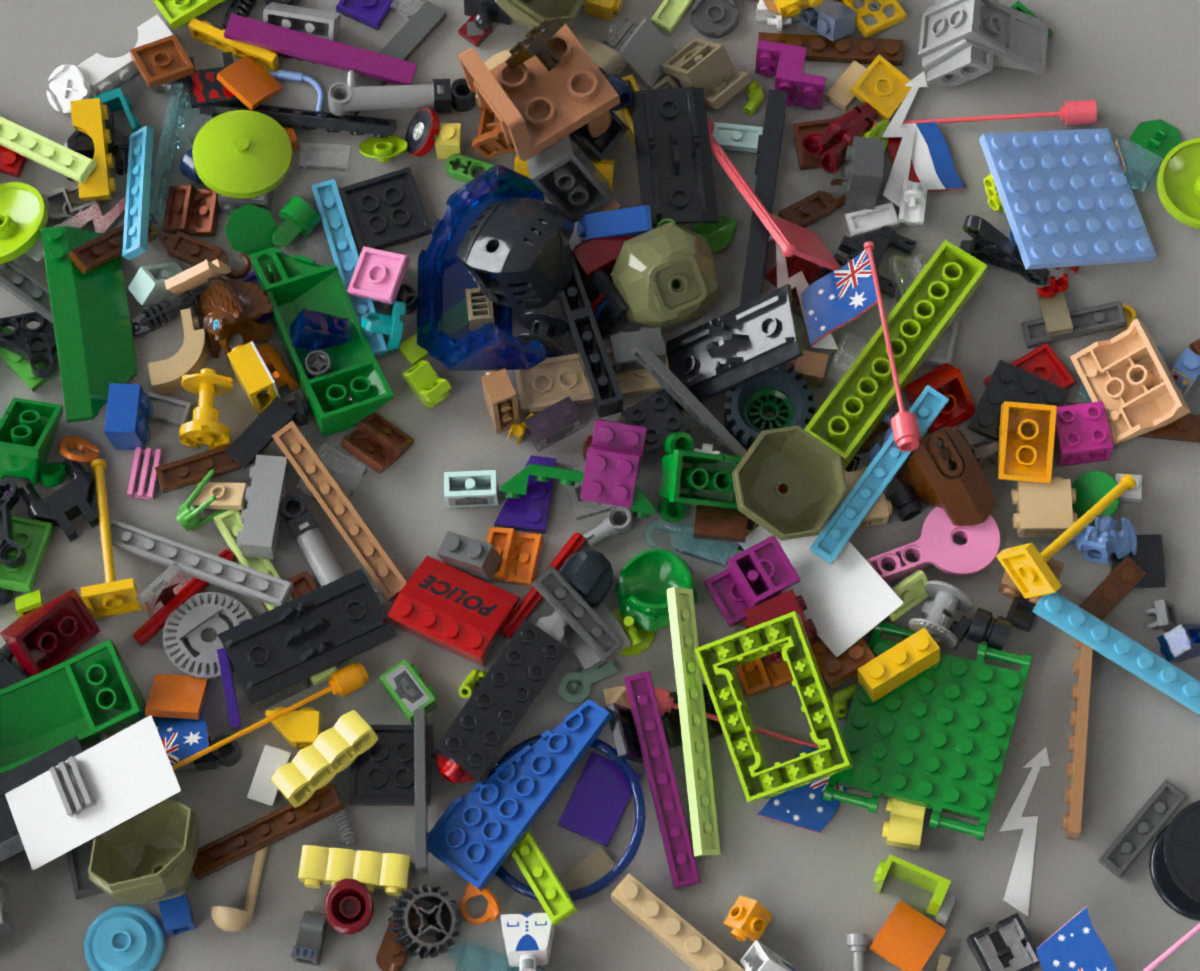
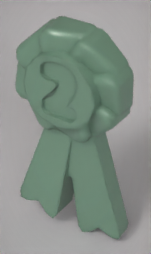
M611 661L603 667L601 666L605 662L598 664L588 671L583 669L581 673H567L559 681V695L568 704H582L590 696L591 685L617 675L619 670L614 667V662Z

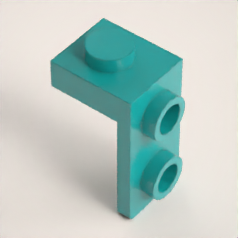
M120 87L111 91H104L98 96L93 97V99L100 98L103 104L111 109V113L124 109L133 133L142 128L137 114L132 115L130 109L134 107L129 95L124 96Z

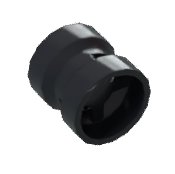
M910 486L895 491L888 498L891 501V505L897 508V515L901 522L909 521L923 511L921 503L915 501V493Z

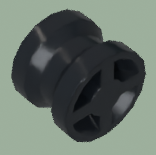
M401 284L395 301L406 304V314L404 315L413 313L418 307L417 294L411 285Z

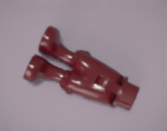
M867 102L861 106L856 105L835 121H830L826 132L807 135L802 142L803 148L809 155L816 156L834 138H839V141L826 150L819 160L821 168L825 172L833 174L839 170L841 155L847 150L848 146H852L854 136L863 137L864 133L873 126L878 113Z

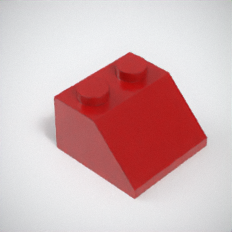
M948 363L942 364L909 383L904 388L911 407L927 385L949 399L946 406L928 429L930 434L941 427L956 426L973 416L976 410L961 370Z

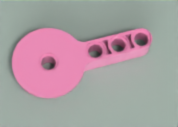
M937 506L926 517L921 536L917 541L866 559V561L887 584L905 578L918 569L924 571L929 568L930 564H933L936 568L949 575H971L982 571L994 560L1000 545V532L997 523L991 515L983 523L971 526H958L952 523L943 508ZM960 538L963 541L966 540V543L964 545H958L954 542L953 539ZM909 555L914 556L917 562H909L905 557ZM888 564L892 566L893 571H885L881 566Z

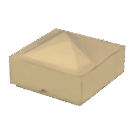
M625 686L603 689L606 706L615 703L630 708Z

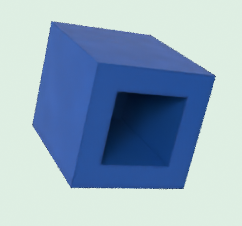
M186 893L176 898L158 902L165 931L170 937L196 929L190 901Z

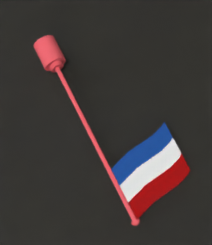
M1095 99L1065 101L1064 106H1060V111L903 121L901 127L915 128L908 180L918 183L928 182L927 192L966 189L955 171L948 145L937 126L939 123L1060 116V121H1065L1066 126L1096 124ZM874 120L872 128L878 123L876 120ZM889 137L887 148L892 165L894 164L902 137Z

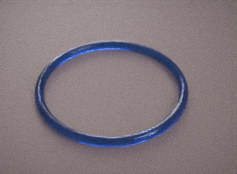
M542 734L524 740L505 753L491 769L487 778L496 772V768L528 744L531 746L541 739ZM596 738L590 747L609 757L623 772L631 788L635 805L634 830L622 858L605 876L586 887L567 891L572 901L588 898L615 882L634 859L645 829V798L635 771L626 759L618 757L615 748L599 738ZM501 865L495 875L504 884L523 896L538 900L530 886L517 880Z

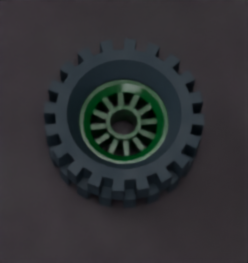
M781 365L778 367V370L767 371L727 390L724 425L728 432L743 447L747 448V451L765 428L770 430L773 427L777 429L798 425L805 429L815 413L814 394L812 389L807 390L808 382L804 378L800 381L797 380L798 372L792 369L790 374L785 373L786 366ZM765 412H772L775 416L767 418L763 414Z

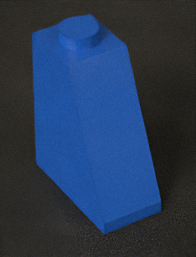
M650 205L585 214L577 223V236L581 238V242H588L596 238L638 236L652 230Z

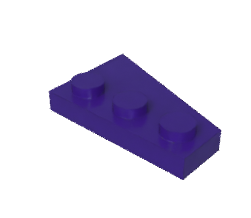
M531 455L525 467L530 463L556 467L557 460L556 458ZM529 475L526 495L521 494L520 499L508 497L494 523V527L514 528L520 531L546 534L554 478H549V482L534 480V475Z

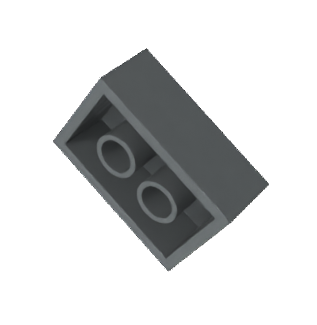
M569 135L527 160L530 178L533 183L573 223L578 222L585 214H591L613 200L606 178Z

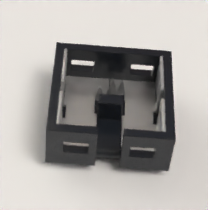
M1018 913L999 921L995 926L998 931L988 935L990 929L986 927L967 937L966 941L982 971H1034L1041 967L1036 946Z

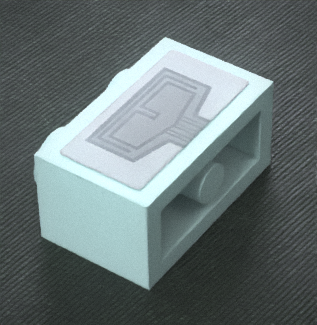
M496 470L444 472L446 507L498 505Z

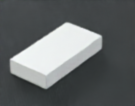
M893 202L875 206L874 210L863 209L848 213L844 217L850 236L854 239L864 237L866 234L885 226L893 228L900 226Z

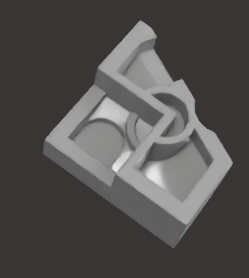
M78 184L67 188L63 186L41 195L47 204L50 219L67 220L98 203L96 200L83 203L79 198Z

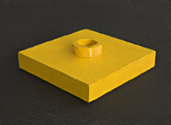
M878 54L849 92L862 103H869L883 120H889L902 104L912 87L904 86L911 80Z

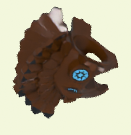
M221 277L209 278L207 282L209 288H202V294L196 296L197 304L194 306L193 311L195 314H201L205 317L203 325L208 335V349L211 356L219 358V352L222 348L228 362H230L227 353L231 352L232 349L228 347V343L235 334L241 335L243 345L251 341L253 343L255 341L267 343L272 336L271 330L273 327L261 324L257 319L263 313H272L274 309L270 304L271 299L266 296L267 292L252 282L234 281L232 279L225 280Z

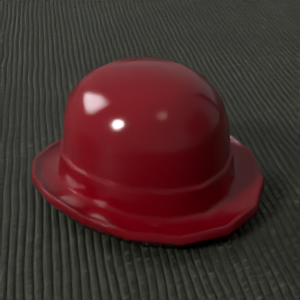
M343 879L336 882L328 890L325 898L324 911L327 921L334 930L341 934L353 935L361 932L370 923L374 914V901L371 892L363 883L356 879Z

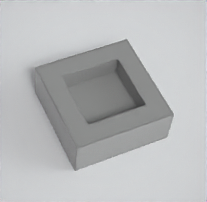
M946 892L934 921L935 923L945 926L957 895Z

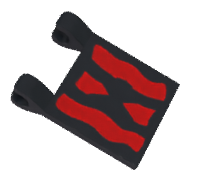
M231 51L222 53L224 67L195 70L194 59L189 57L195 70V74L186 76L192 109L240 102L234 94L216 79L220 71L234 63Z

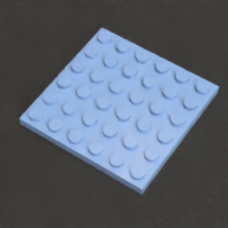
M1108 128L983 134L979 138L1026 270L1152 261L1157 256Z

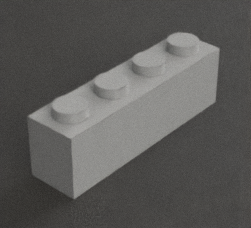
M256 455L255 464L250 466L249 477L252 479L251 486H247L245 500L248 504L247 509H243L241 514V523L244 526L243 531H239L237 535V547H241L243 557L274 560L282 517L280 503L286 494L290 471L287 457Z

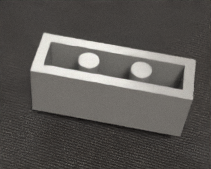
M271 2L264 8L263 22L335 41L340 34L341 13Z

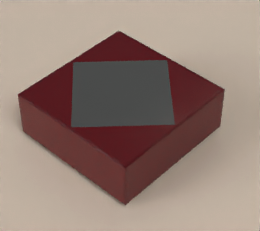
M473 14L461 26L458 33L475 47H478L492 32V27L487 30L479 29L475 25V14Z

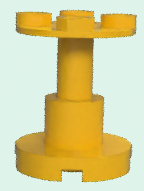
M209 368L201 369L200 373L183 375L181 381L183 389L199 395V404L193 410V421L184 423L179 428L180 442L185 446L200 449V444L208 445V449H215L229 444L231 431L228 426L218 422L219 411L214 408V396L231 391L233 379L218 375L214 369Z

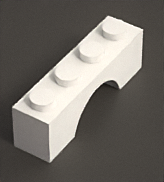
M156 15L137 27L138 41L134 48L171 36L173 33L160 17ZM130 52L116 58H108L96 53L77 65L88 75L90 90L95 96L104 91H111L115 86L123 81H128L134 74L139 72L131 58Z

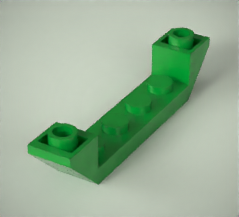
M530 463L501 485L500 491L505 492V497L520 499L521 494L526 495L529 475H534V480L549 482V478L560 479L559 484L575 486V482H583L584 471ZM636 484L633 506L628 508V510L633 511L634 517L648 518L649 514L655 515V508Z

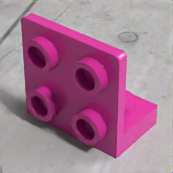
M1098 401L1057 407L1055 428L1060 446L1056 457L1058 467L1109 460L1114 446L1103 402Z

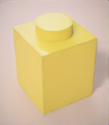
M440 123L439 133L435 135L437 159H447L453 154L462 155L463 137L461 123Z

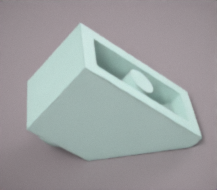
M176 262L141 266L128 289L141 305L159 303L173 294V292L166 289L165 280L183 272V270Z

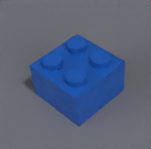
M110 383L104 428L106 436L115 449L136 450V447L145 449L146 442H149L151 437L148 420L153 416V403L149 401L148 394L144 392L140 384Z

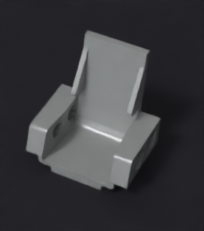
M934 0V5L929 6L927 11L922 13L918 55L922 57V68L927 71L926 82L951 89L992 71L993 66L1026 70L1039 75L1044 74L1049 22L1000 4L999 0Z

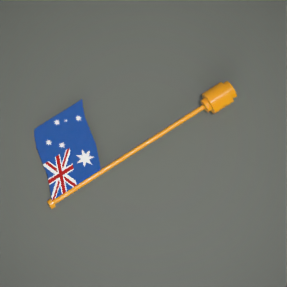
M360 662L357 664L351 663L330 674L331 680L327 681L329 687L210 747L208 728L202 711L199 720L165 717L152 718L174 771L329 692H332L333 695L338 694L342 698L364 687V683L369 681V677Z

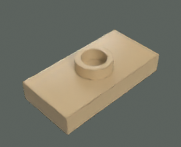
M208 482L194 499L193 505L197 508L211 496L215 495L216 500L205 509L243 510L248 485L246 483Z

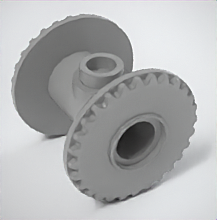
M938 580L929 581L924 589L934 601L925 602L921 612L922 617H925V619H910L908 628L918 632L925 627L939 647L953 648L957 645L958 639L948 630L951 624L950 618L954 617L957 609L964 611L973 609L974 600L967 592L957 586Z

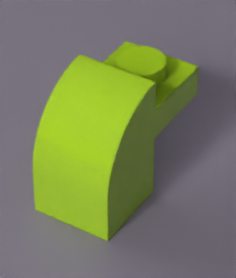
M421 360L402 374V377L414 394L429 409L451 395L448 390L452 387L448 381L439 378L428 361Z

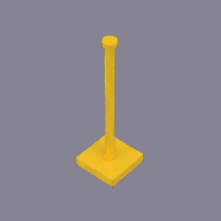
M103 459L93 460L91 462V469L94 470L106 583L80 587L81 597L93 619L144 610V602L134 579L116 581L104 471L107 465Z
M1125 474L1121 477V482L1041 553L1038 552L1033 543L1004 549L996 555L1025 599L1054 593L1062 587L1046 562L1124 492L1132 490L1136 486V481L1131 475Z

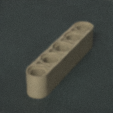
M568 27L605 77L608 75L617 76L627 66L626 60L617 51Z

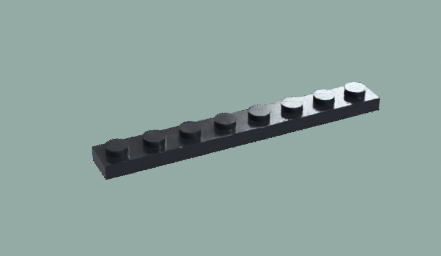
M242 102L200 107L199 114L209 115L214 118L229 111L250 109ZM262 104L252 110L273 118L282 127L300 125L306 130L326 128V131L338 133L343 130L350 131L352 135L374 134V137L388 138L396 130V120L348 114L336 116L331 112Z

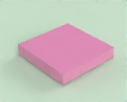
M363 246L347 293L351 296L394 305L410 258L407 255Z

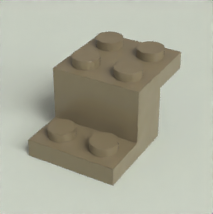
M697 37L661 65L665 74L678 77L683 88H703L705 106L716 110L724 107L729 99L735 94L741 93L745 86L752 82L749 73L734 68L723 45Z

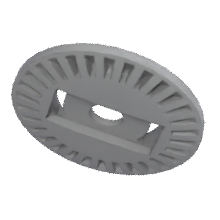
M220 592L198 593L189 598L184 604H181L178 609L168 616L163 630V644L168 658L177 669L191 677L200 679L221 677L217 649L224 647L218 635L213 642L209 643L203 641L201 635L206 629H214L217 634L229 629L228 624L222 618H219V615L230 620L234 627L252 619L248 609L239 600ZM184 639L189 640L191 648L198 654L197 657L192 655L185 647ZM230 660L231 670L234 672L235 668Z

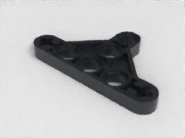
M968 215L962 229L973 239L961 241L960 249L982 262L1019 274L1030 283L1041 286L1046 284L1050 274L1047 268L1026 270L1017 244L985 219L975 215Z
M37 312L0 318V346L28 360L34 376L47 378L54 372L52 356L57 351L53 324ZM32 321L40 323V326L35 329L26 327ZM6 326L15 328L10 334L1 332ZM36 341L45 343L40 349L31 347ZM41 361L49 363V366L45 369H37L35 367Z
M3 480L0 482V502L3 503L0 505V563L8 568L15 569L21 567L27 557L25 550L13 541L11 510L19 501L21 491L12 480ZM18 550V556L14 560L8 561L9 553Z

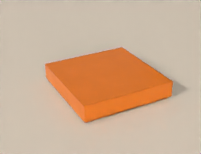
M156 674L145 707V715L199 720L209 680L185 675Z

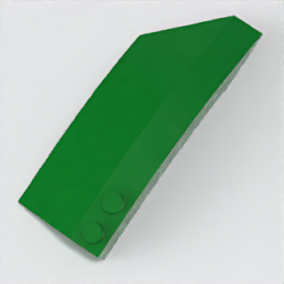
M69 226L40 228L67 423L93 420L108 401L109 384H125L138 374L121 258L118 257L83 274L68 255L72 249L103 234Z
M275 247L250 254L260 287L267 292L266 296L271 299L270 304L274 307L270 315L279 339L323 438L349 429L392 400L394 395L364 335L340 277L338 267L330 264L328 266L315 263L314 259L298 254L295 257L284 254L283 250ZM322 350L329 355L332 372L311 379L306 370L305 359L310 352Z
M111 639L39 674L0 690V776L75 736L79 738L84 747L99 740L102 734L110 735L146 717V703L143 695Z

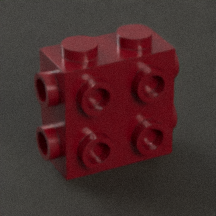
M793 589L744 610L747 617L743 620L746 629L795 611L801 617L810 645L816 643L814 634L818 633L812 618L807 620L804 610L808 609L802 595L797 596ZM782 650L763 657L767 663L777 664L784 661Z

